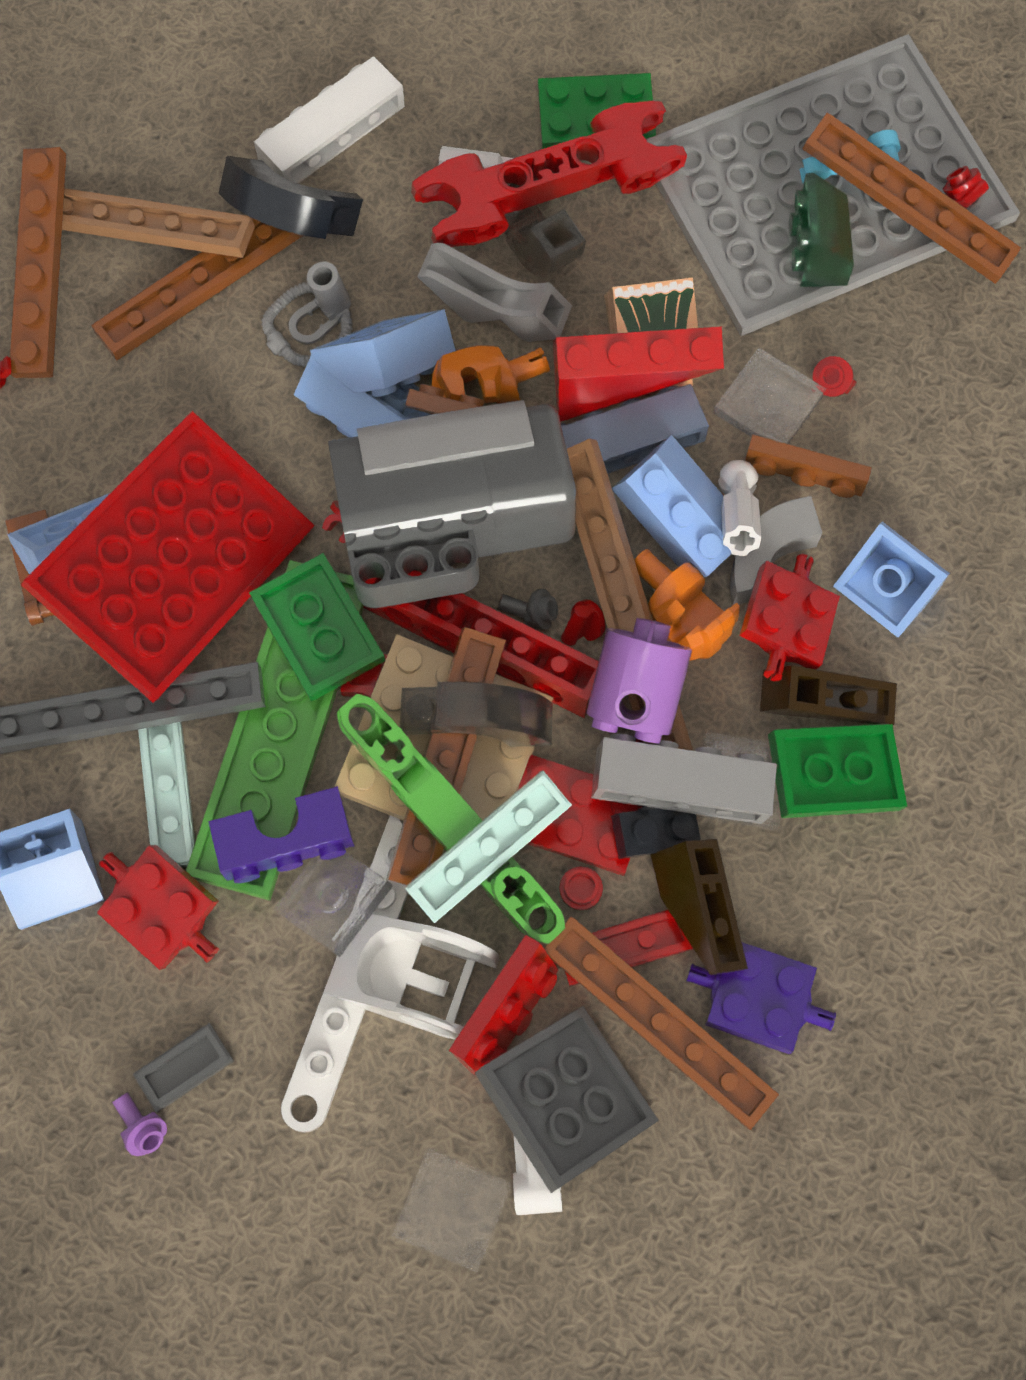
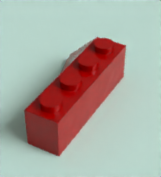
M722 326L556 337L553 340L556 404L560 422L724 369Z

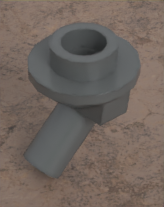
M546 589L534 591L528 603L502 594L497 607L499 610L524 618L527 626L540 630L551 628L552 621L558 615L557 602Z

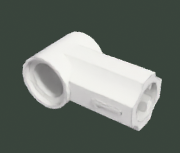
M514 1136L516 1172L513 1173V1189L516 1215L562 1212L561 1187L550 1193Z

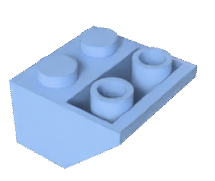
M71 809L0 832V890L20 930L105 901L83 822Z

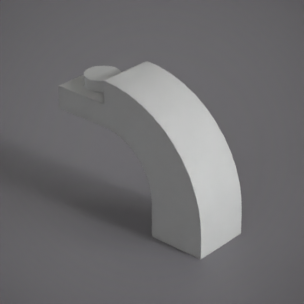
M811 496L784 502L760 516L761 541L759 549L750 551L746 556L736 555L730 575L732 605L749 602L759 567L766 560L774 563L786 554L817 547L822 536V529ZM748 604L745 605V614L747 611Z

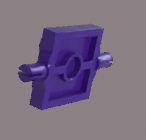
M743 942V950L748 966L746 970L710 975L707 969L693 963L691 964L686 981L711 989V1007L706 1020V1026L789 1055L794 1051L799 1030L806 1022L829 1031L833 1028L836 1013L811 1005V988L817 970L816 967Z

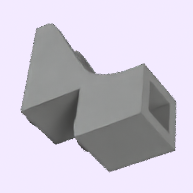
M443 243L431 244L417 276L464 321L476 323L501 320L521 340L527 342L554 340L556 337H560L572 305L550 282L526 283L510 279Z

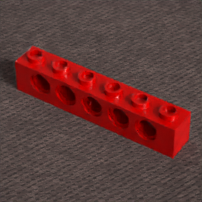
M414 570L411 571L408 575L420 576L422 575V573ZM370 578L364 583L376 584L382 579ZM462 593L381 608H369L363 605V608L452 653L455 652L461 629L464 627L506 640L496 671L497 675L553 697L552 703L582 718H585L587 715L586 711L599 661Z

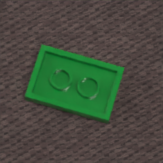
M651 73L538 78L542 149L594 134L590 123L603 110L623 103L653 101ZM656 128L643 135L644 138L648 139L656 136Z
M324 553L249 592L254 604L311 702L386 661L383 652Z
M892 724L778 729L768 734L772 763L777 764L775 783L781 818L901 811L908 807Z

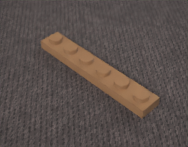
M64 188L62 230L243 258L255 227L252 218L246 215Z

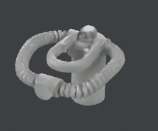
M326 261L314 264L307 273V283L303 282L298 284V286L295 285L294 288L291 287L290 290L283 293V296L281 295L268 307L261 319V326L267 337L266 345L275 356L277 354L283 356L284 359L293 365L306 367L311 354L305 356L293 351L283 335L276 331L273 322L278 313H280V310H283L286 305L298 296L304 295V293H313L315 299L298 309L290 318L289 331L297 342L314 344L320 341L338 323H341V332L338 339L352 333L353 323L351 322L352 318H350L352 313L349 311L351 298L336 267ZM318 308L329 319L326 323L320 324V328L311 335H303L297 330L298 322L306 315L312 316L313 311Z

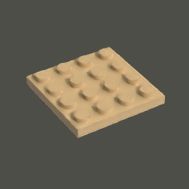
M396 634L371 699L377 702L409 737L417 751L423 756L453 657ZM497 674L493 681L460 792V796L482 820L517 792L529 757L534 751L553 697ZM366 710L358 727L359 731L367 730L371 726V715ZM352 744L335 784V787L338 786L341 796L404 821L408 807L391 789L387 780L370 765ZM394 744L384 745L385 751L382 757L387 761L395 760V752L398 750L397 746Z

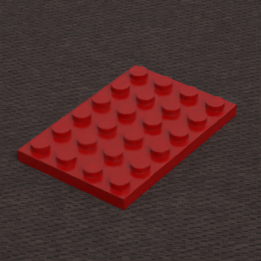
M191 411L23 580L21 586L154 703L251 597L249 592L262 585L315 525L198 415Z

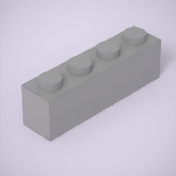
M611 734L609 738L603 737L597 747L591 793L592 799L762 824L773 814L777 764L764 762V757L760 755L740 754L737 758L721 755L719 749L711 747H698L695 751L678 749L679 745L677 743L661 740L660 743L646 744L636 742L635 737L627 734Z

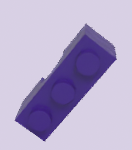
M338 786L295 798L298 809V822L292 832L284 837L271 838L263 835L260 832L258 820L252 810L208 821L219 869L227 881L233 879L234 883H245L259 878V872L276 867L279 872L289 871L303 865L302 860L320 856L321 860H329L344 855L346 848L353 847L354 842Z

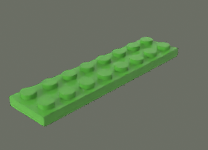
M290 560L286 572L303 563ZM335 572L359 614L362 615L363 604L356 596L352 576ZM267 627L256 660L262 669L266 707L240 711L186 872L196 881L270 901L279 875L277 867L259 872L260 877L253 881L245 883H234L233 879L227 881L219 869L208 821L252 810L258 820L260 832L263 835L271 838H280L292 832L298 816L295 798L305 794L338 688L311 702Z

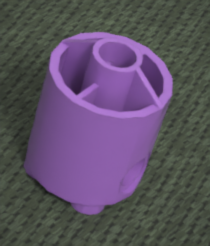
M636 618L633 632L607 628L586 711L588 716L593 717L592 727L612 733H617L618 727L635 730V738L651 743H660L662 735L671 734L692 649L668 641L670 625L644 618ZM628 694H637L644 699L646 705L640 710L633 711L625 707L622 698Z

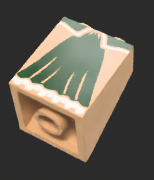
M693 277L612 287L604 295L610 334L698 328ZM693 379L672 386L682 387L689 384L693 386Z

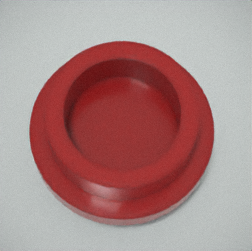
M579 866L568 870L563 875L560 881L559 892L563 902L568 907L584 911L594 907L600 901L603 884L601 878L594 870Z

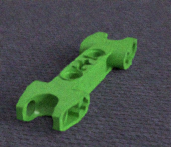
M356 694L339 709L337 719L343 734L370 765L387 780L395 794L446 851L483 821L436 767L417 751L409 737L377 702L367 696ZM359 707L370 713L372 722L369 729L359 731L352 727L348 717L351 709ZM394 744L398 748L395 752L396 759L387 761L382 757L385 751L383 746ZM513 857L480 884L492 902L523 934L537 941L549 944L565 929L564 916L560 908L530 873L521 868ZM505 877L513 878L510 885L515 891L511 894L504 892L506 885L503 880ZM542 907L545 913L544 923L537 929H532L529 924L530 914L534 909Z

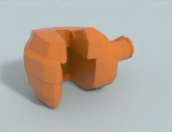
M476 345L442 355L436 362L431 386L445 390L444 398L459 401L461 394L465 395L464 383L478 379L485 403L496 402V404L519 401L518 384L543 373L550 372V367L546 356H542L544 351L541 347L508 361L499 347Z
M649 549L643 550L634 561L639 576L656 590L648 603L652 619L671 626L668 641L692 649L690 661L698 658L707 659L712 657L731 636L733 627L739 618L740 605L735 603L723 611L702 592L705 577L692 563L686 562L672 572Z

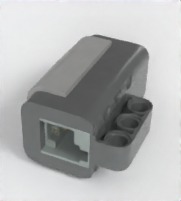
M524 400L450 411L357 428L358 436L328 441L354 588L358 600L369 608L387 607L470 591L479 581V557L561 544L570 541L575 534V481L557 410L552 405L541 404L526 407ZM458 562L468 564L466 567L461 569H455L451 567L453 564ZM414 570H422L425 572L420 576L408 575L411 571ZM370 578L382 579L376 584L364 583Z

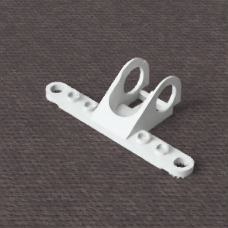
M391 815L389 816L282 1101L281 1113L285 1123L298 1132H311L320 1127L325 1121L365 1010L448 1039L456 1040L464 1027L456 1024L455 1020L475 963L479 962L496 968L499 962V955L496 951L475 940L441 928L399 920L408 892L404 888L406 885L386 879L402 828L400 819ZM421 945L467 960L446 1020L400 1004L406 985L444 997L449 985L448 981L413 969ZM301 1096H311L317 1103V1113L308 1122H299L292 1114L293 1103Z

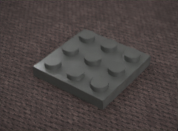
M581 1006L495 1058L475 1072L550 1193H553L659 1121L584 1006Z

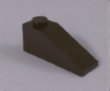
M793 665L784 666L780 681H771V676L768 679L765 678V669L763 670L760 712L795 717L894 725L897 683Z
M717 839L684 841L651 854L660 898L709 974L715 975L748 969Z

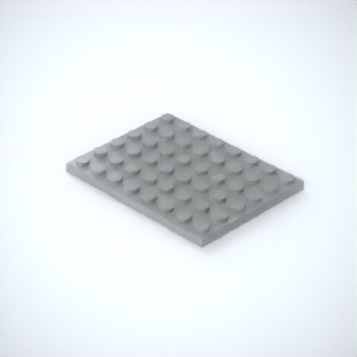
M909 34L646 139L655 146L678 145L683 146L686 151L687 159L684 167L657 182L656 185L740 336H744L946 251L945 248L839 174L830 175L826 179L810 184L802 183L799 170L804 168L802 160L813 157L802 148L827 112L865 139L882 130H895L901 147L898 152L900 163L942 193H944L943 187L948 182L946 178L950 173L963 166H968L969 169L978 168L981 178L987 182L989 189L969 206L967 210L995 230L1017 220L1020 211Z

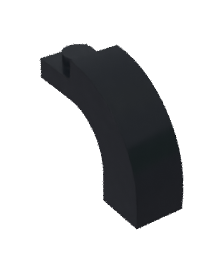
M234 156L226 157L219 188V194L223 199L245 215L281 230L326 239L327 234L354 236L363 199L357 193L325 190L301 185L278 175L263 160Z

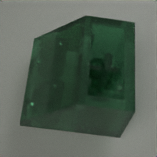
M806 173L802 190H796L795 212H790L789 236L796 237V247L792 249V271L799 272L800 287L847 286L854 267L848 196L815 173Z

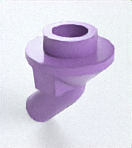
M128 1092L112 1102L128 1127L120 1133L126 1150L134 1156H142L157 1150L167 1133V1125L163 1119L154 1112L143 1117Z

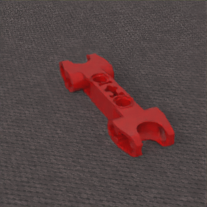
M662 102L623 103L601 111L592 119L590 125L594 134L522 155L485 169L477 154H463L444 161L412 181L411 193L415 202L444 201L452 205L457 211L450 217L441 220L432 228L431 239L433 243H443L450 247L477 245L492 240L507 230L509 226L505 217L507 213L519 211L584 190L614 178L623 194L635 193L652 187L657 182L684 167L687 154L683 146H655L649 143L643 136L663 122L666 109ZM582 160L589 161V162L592 163V164H585V163H582L581 161H582ZM514 183L519 185L520 187L514 188L510 187L507 184Z

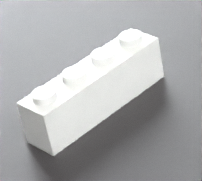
M374 56L363 64L353 67L348 75L334 85L325 87L310 102L294 109L289 117L275 127L263 131L259 138L254 141L258 160H263L278 175L295 183H300L405 107L403 85Z

